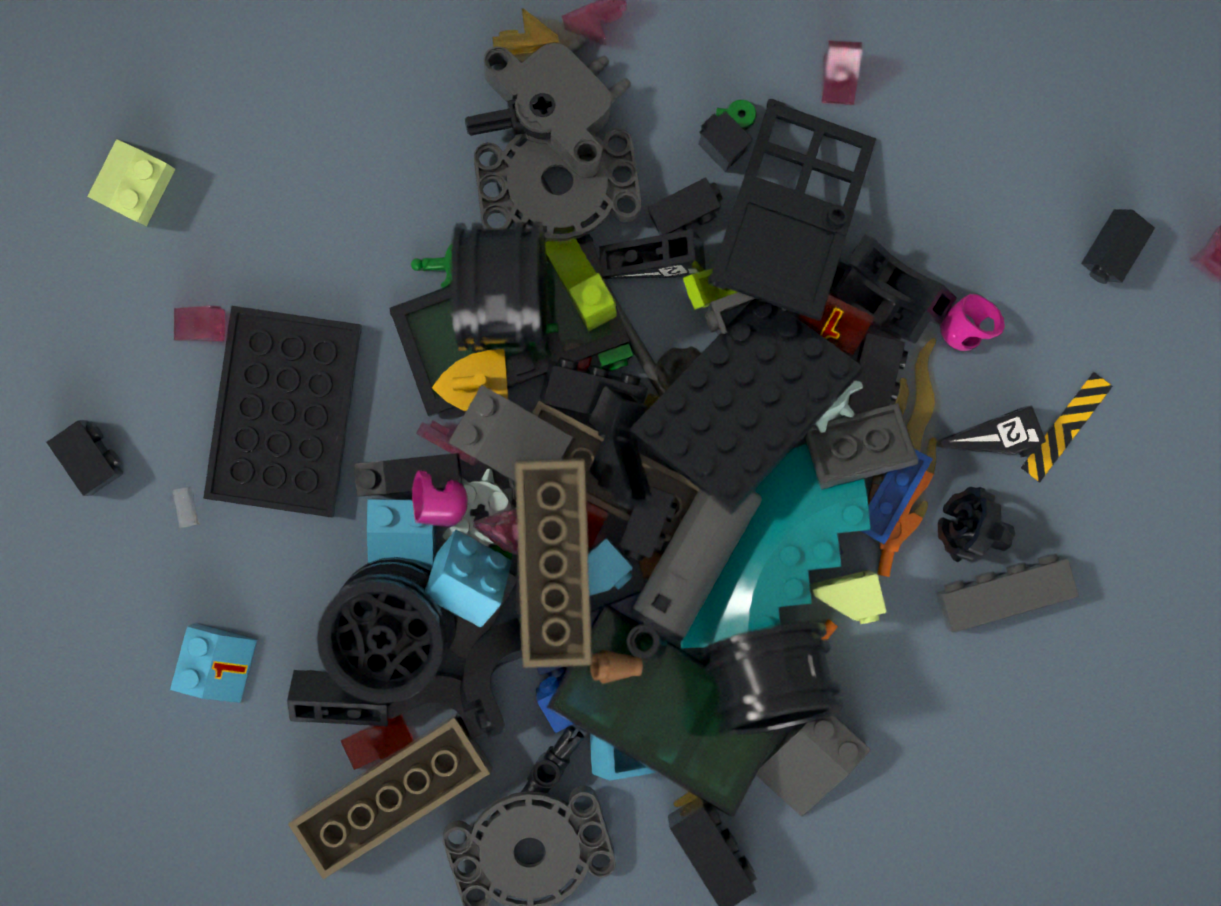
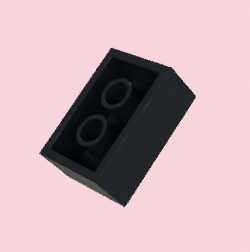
M697 797L668 815L669 828L717 905L735 906L756 892L754 881L757 880V877L754 873L755 871L745 855L742 857L738 856L737 853L740 850L728 827L722 830L719 826L722 824V821L719 818L720 815L717 809Z

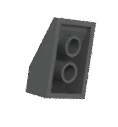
M481 385L448 443L516 481V460L564 459L575 438Z
M835 715L814 722L795 726L762 762L756 776L802 817L846 778L871 749Z

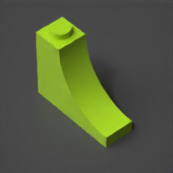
M577 240L545 242L546 255L588 332L617 317L613 298L600 274L596 273L586 258Z

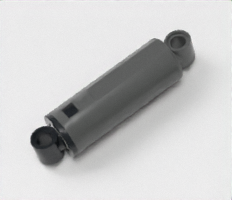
M699 489L630 612L632 616L642 621L640 625L631 630L627 638V646L634 656L647 660L660 658L666 651L667 637L682 643L762 501L760 494L753 491L731 515ZM647 634H651L654 639L653 647L648 651H644L641 647L642 638Z

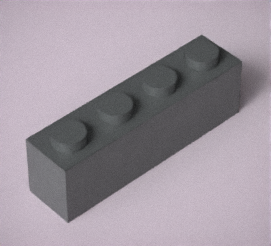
M1057 553L1037 558L1039 563L1026 567L1025 562L1006 567V573L996 576L994 571L976 575V581L964 584L963 580L945 584V590L937 592L947 630L954 633L1079 597L1069 560L1063 557L1058 558Z

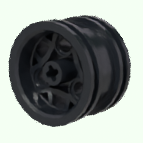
M534 221L532 228H527L525 222H516L515 229H484L482 223H473L471 230H467L465 223L455 224L451 248V300L454 331L459 350H468L470 344H474L476 350H484L487 343H518L520 349H528L529 343L535 342L537 349L545 348L548 323L546 244L542 221Z
M400 557L381 558L369 562L350 576L325 608L319 621L317 632L318 653L327 673L347 693L365 701L395 703L411 698L419 693L435 677L456 636L458 615L436 604L431 596L425 592L431 573L429 567L417 561ZM359 600L368 601L372 605L373 610L363 609ZM420 618L424 620L427 628L417 627L413 619ZM416 651L420 659L414 661L407 655ZM373 654H380L386 661L374 657Z
M801 622L761 628L719 640L702 650L703 660L710 662L705 667V673L708 677L714 678L719 692V706L714 710L715 718L723 720V723L717 727L719 735L727 737L744 736L786 729L832 716L844 709L843 701L835 699V696L841 692L839 684L831 682L825 656L831 649L828 640L821 639L827 634L824 624Z

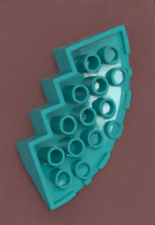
M805 443L792 449L754 490L761 495L762 501L684 637L681 649L707 647L730 636L780 625L778 607L811 604L808 570L841 567L837 533L871 530L864 478L821 489L807 444Z

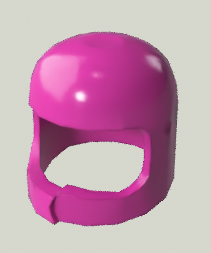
M969 294L952 306L940 325V331L945 342L959 351H970L979 346L982 339L989 340L995 336L997 337L1003 333L1005 328L1004 318L1000 310L991 301L977 294ZM966 315L973 319L975 325L966 318ZM988 317L994 320V330L985 331L980 329L981 322Z
M418 470L412 488L414 520L419 524L441 527L457 525L462 521L467 510L468 496L465 487L461 483L450 479L446 484L444 492L437 491L432 485L431 475L425 471Z

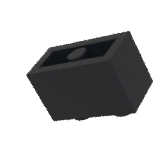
M724 111L719 117L714 113L701 126L702 130L699 132L701 136L698 145L726 172L748 151L753 139Z
M78 420L46 443L83 496H91L124 473L119 467L122 465V462L118 455L112 449L107 450L101 441L104 437L97 425L93 422L89 423L87 420Z

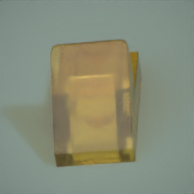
M523 8L522 15L525 33L519 34L518 30H505L499 32V36L492 37L493 47H504L513 55L536 52L548 43H559L556 33Z

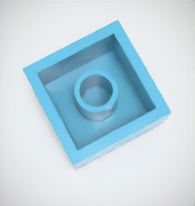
M455 529L436 554L425 592L431 596L436 604L481 628L501 605L512 560Z

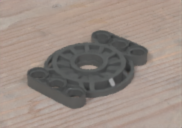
M620 128L607 132L603 141L596 134L593 135L601 145L602 160L599 172L588 178L577 175L547 143L539 144L528 140L519 148L517 144L525 139L522 134L512 139L504 151L494 143L486 142L479 145L474 152V166L483 228L510 229L513 223L516 225V222H525L527 228H531L528 225L532 226L534 221H542L544 231H546L544 232L545 240L568 241L583 237L594 231L608 218L610 213L621 222L628 223L634 221L640 214L641 195L631 135L626 130ZM613 138H621L626 142L627 147L621 152H614L609 148L608 143ZM485 152H492L498 157V161L493 166H484L479 161V158ZM510 152L513 154V158H512V159H510V158L508 157V155L510 154ZM583 154L579 158L587 162L592 161L594 156ZM549 168H565L572 174L573 186L567 193L553 195L545 190L541 180L544 172ZM625 168L630 172L631 178L627 182L620 183L614 179L613 172L616 169ZM491 182L499 184L502 188L501 193L496 197L487 196L483 191L486 184ZM621 199H630L635 203L636 208L633 212L627 214L621 212L617 204ZM491 214H502L506 219L505 224L500 228L491 227L487 223V219ZM593 218H598L592 224L582 229V227L588 224Z
M588 786L574 788L570 793L567 803L558 797L542 792L526 791L513 793L498 799L487 807L475 821L473 828L466 822L458 820L449 823L443 832V845L464 906H489L491 897L507 906H551L572 894L584 880L587 871L593 876L601 878L610 875L616 866L615 853L595 790ZM586 795L592 799V805L588 809H578L574 804L575 800L579 796ZM491 813H493L492 816L488 819V821H485V819H486ZM589 825H597L602 830L601 834L593 839L587 838L583 831ZM460 830L466 834L467 840L462 844H454L450 841L449 834ZM529 837L541 841L546 849L544 857L540 861L531 864L520 862L514 855L515 845L520 840ZM598 854H605L610 858V862L605 867H596L593 865L592 859ZM463 860H472L476 864V869L471 873H464L459 870L458 864ZM578 864L582 866L581 871L577 868ZM573 877L575 880L572 884L561 892L560 889ZM495 887L500 890V893L494 890ZM478 888L484 891L485 898L479 902H474L468 898L467 893L472 889ZM550 894L554 895L544 900L534 901L535 898H542ZM510 895L516 898L527 899V901L514 900L508 898L507 896Z

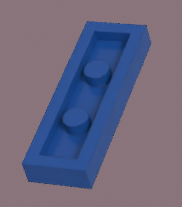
M916 449L918 464L887 472L868 505L871 530H862L860 532L883 545L888 540L933 460Z

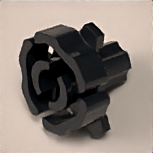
M968 487L963 492L952 495L943 506V512L955 517L956 521L954 522L944 517L940 518L937 523L938 538L943 542L945 551L950 553V556L956 562L962 559L971 561L974 559L975 554L983 556L990 547L1004 552L1012 546V540L1015 536L1014 527L1001 521V505L994 502L995 495L985 491V488Z

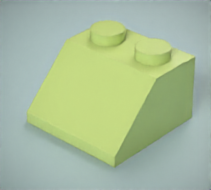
M116 139L87 197L147 227L175 168Z
M870 570L809 584L810 593L854 621H860V624L880 620L879 614L887 613L878 574Z

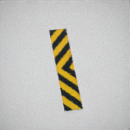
M1093 372L1044 436L1046 442L1038 445L1039 451L1031 454L1021 466V469L1038 482H1041L1113 386Z

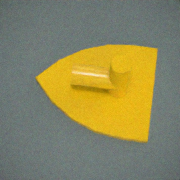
M505 349L477 352L456 361L442 373L432 389L446 402L463 411H467L481 385L509 400Z

